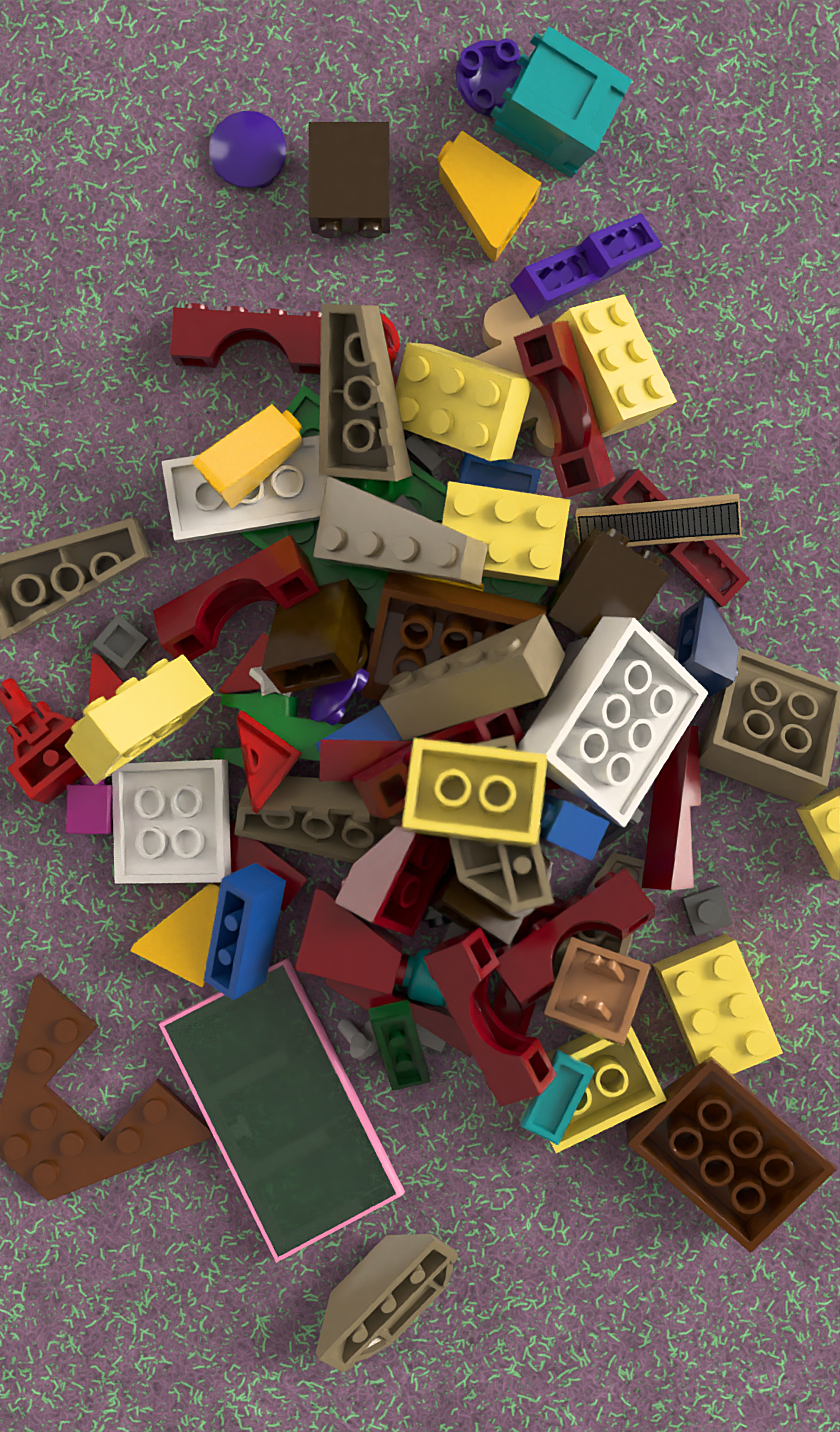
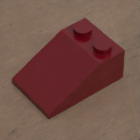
M402 821L353 864L349 874L341 883L340 892L335 903L374 924L413 938L453 855L449 837L406 832L403 829Z

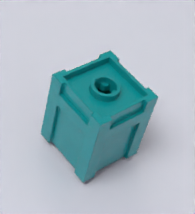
M548 26L543 36L535 32L529 43L534 45L535 48L529 57L524 53L519 57L517 64L523 68L513 88L507 87L502 97L506 101L502 109L495 106L490 116L496 119L492 130L554 169L572 178L578 169L596 153L632 79Z

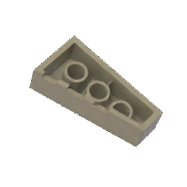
M321 304L319 475L398 481L412 476L379 306Z
M327 476L313 557L340 565L481 585L488 547L487 543Z
M132 517L0 555L1 641L16 638L152 559L153 555L142 519Z
M286 776L258 814L252 811L248 785L246 784L237 810L234 835L355 863L403 821L405 809L385 820L369 813L354 782L320 781V778Z

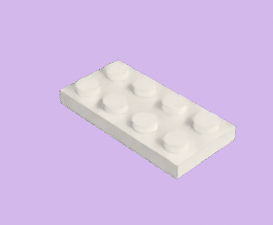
M320 435L302 438L304 445L233 509L208 484L192 463L199 455L162 461L174 541L180 543L320 520L327 476L319 475Z

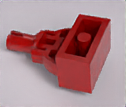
M9 678L1 682L5 689L2 690L0 687V702L12 717L11 722L14 726L9 725L6 727V731L13 739V755L16 761L7 769L31 800L48 805L67 789V785L74 784L81 776L86 774L65 747V744L74 733L71 727L79 720L53 712L45 701L35 704L37 707L33 706L19 688L15 679Z

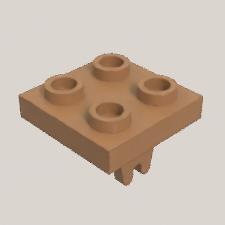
M571 937L547 1003L544 1017L624 1047L651 965Z

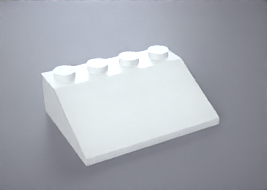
M603 616L516 750L546 754L545 776L617 825L625 827L708 692L634 618Z

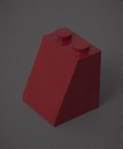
M321 881L315 889L295 970L392 995L394 984H403L408 964V954L402 953L403 942L384 927L374 924L335 903L340 891L330 883Z

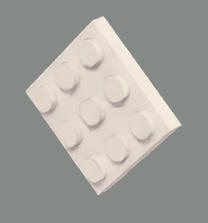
M228 760L127 763L112 773L115 884L221 882L222 878L231 874Z

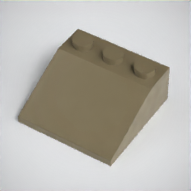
M738 647V674L732 685L720 690L716 695L700 742V766L807 806L828 787L840 723V685Z

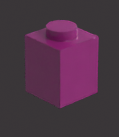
M81 776L80 784L67 785L66 833L108 834L113 832L112 784H104L105 779L94 784L89 776Z

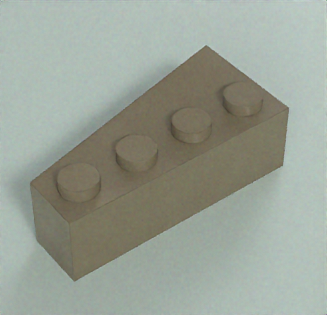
M543 613L413 672L405 671L396 675L390 680V686L380 702L403 741L546 697L565 657V653Z

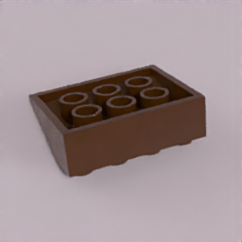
M389 572L382 590L366 671L369 673V678L363 687L361 697L380 701L390 686V680L396 675L405 671L413 672L543 613L546 616L547 606L413 575ZM525 704L512 707L519 724Z
M712 1056L665 1087L662 1091L667 1099L666 1101L633 1116L626 1123L627 1145L750 1253L837 1170L836 1165Z

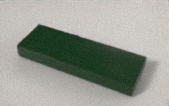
M409 999L369 1008L370 1023L392 1091L431 1082Z

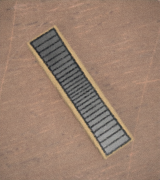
M739 494L590 507L576 510L579 545L585 538L589 537L595 526L604 532L611 526L630 538L626 545L628 547L742 537Z

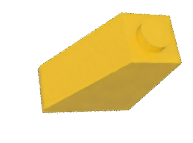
M461 131L454 142L450 140L446 142L438 156L437 162L440 164L439 180L488 258L496 262L538 199L541 182L464 131Z
M272 404L197 456L192 463L208 484L233 509L304 445L299 431L303 428L288 410L281 414Z
M211 882L135 942L130 951L202 988L207 983L204 981L221 882Z

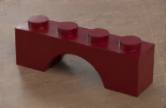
M198 303L186 304L185 308L173 307L170 356L177 366L216 368L222 355L233 345L246 340H262L273 344L284 353L293 373L320 375L321 312L306 311L303 313V316L287 315V312L284 310L269 308L265 309L264 313L248 312L246 308L240 306H227L224 310H209L207 306Z
M568 321L552 322L515 336L514 341L525 377L540 392L551 418L554 433V451L551 462L562 498L590 491L615 481Z
M289 535L153 610L160 645L173 658L176 659L184 655L190 662L216 648L218 637L224 624L242 607L257 601H271L286 610L316 594L320 590L309 557L293 537Z
M509 708L434 731L421 739L473 745L513 735L516 744L523 740L525 734L513 709ZM413 743L352 777L371 815L386 820L405 809Z
M626 869L617 874L613 871L605 874L595 883V890L585 897H582L581 894L574 896L562 906L563 912L551 921L548 917L538 921L529 929L530 935L518 944L515 941H511L510 945L501 947L496 952L495 956L499 965L494 970L522 1010H525L553 990L555 984L553 975L554 960L562 944L570 937L580 932L596 930L609 933L623 940L655 917L654 904Z
M481 927L441 942L423 958L428 966L430 976L440 989L447 1003L449 1013L457 1022L466 1040L468 1050L474 1055L485 1077L486 1084L489 1090L493 1092L499 1106H506L541 1095L557 1074L538 1038L523 1036L510 1030L497 1018L492 1010L487 991L488 981L494 969L499 965V962Z

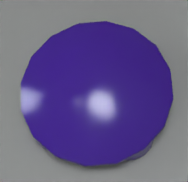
M501 39L500 41L481 40L462 51L455 71L457 89L464 102L477 113L493 118L490 114L494 107L497 106L502 109L506 101L502 97L507 87L513 88L523 68L517 64L520 55L515 42L510 39Z
M240 111L228 115L216 126L210 138L209 155L216 174L222 177L224 181L236 187L265 188L270 186L286 161L287 143L282 129L272 118L260 112Z
M361 668L355 673L353 679L317 686L310 707L311 719L316 722L325 721L331 726L339 722L345 712L344 704L352 692L358 693L363 689L369 678V673Z

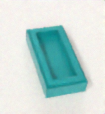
M556 1049L550 1063L557 1076L541 1095L532 1097L520 1121V1125L522 1128L559 1145L595 1070L592 1066Z

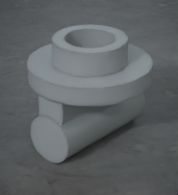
M348 1018L342 1019L339 1022L338 1030L351 1044L350 1054L353 1058L363 1060L368 1056H372L377 1051L378 1045L370 1021H367L361 1030Z

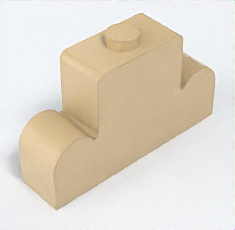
M515 294L493 304L485 313L482 329L483 340L491 349L473 358L525 376L514 337L543 326L539 316L537 315L531 319ZM533 384L520 431L534 426L532 436L534 447L544 456L552 457L554 433L551 418L540 392Z

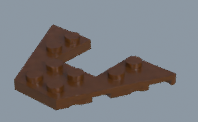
M40 973L34 978L0 1105V1158L47 1201H50L213 1137L207 1122L158 1078L106 1137L100 1134L46 1084L99 1025Z

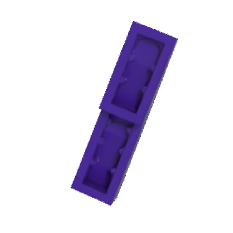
M641 213L589 234L581 244L524 267L510 284V287L532 319L658 251L662 244Z

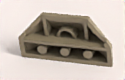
M513 735L472 745L517 751ZM449 837L458 879L461 883L510 913L554 903L539 840L537 845L532 848Z
M432 1234L386 1235L330 1293L316 1349L318 1359L345 1373L354 1367L355 1362L368 1359L390 1346L447 1288L453 1271V1263L456 1262L458 1257L456 1250Z

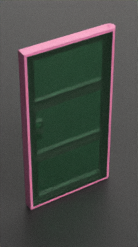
M289 957L281 958L278 962L270 965L266 982L234 1001L219 991L160 1021L159 1026L276 1263L405 1193Z

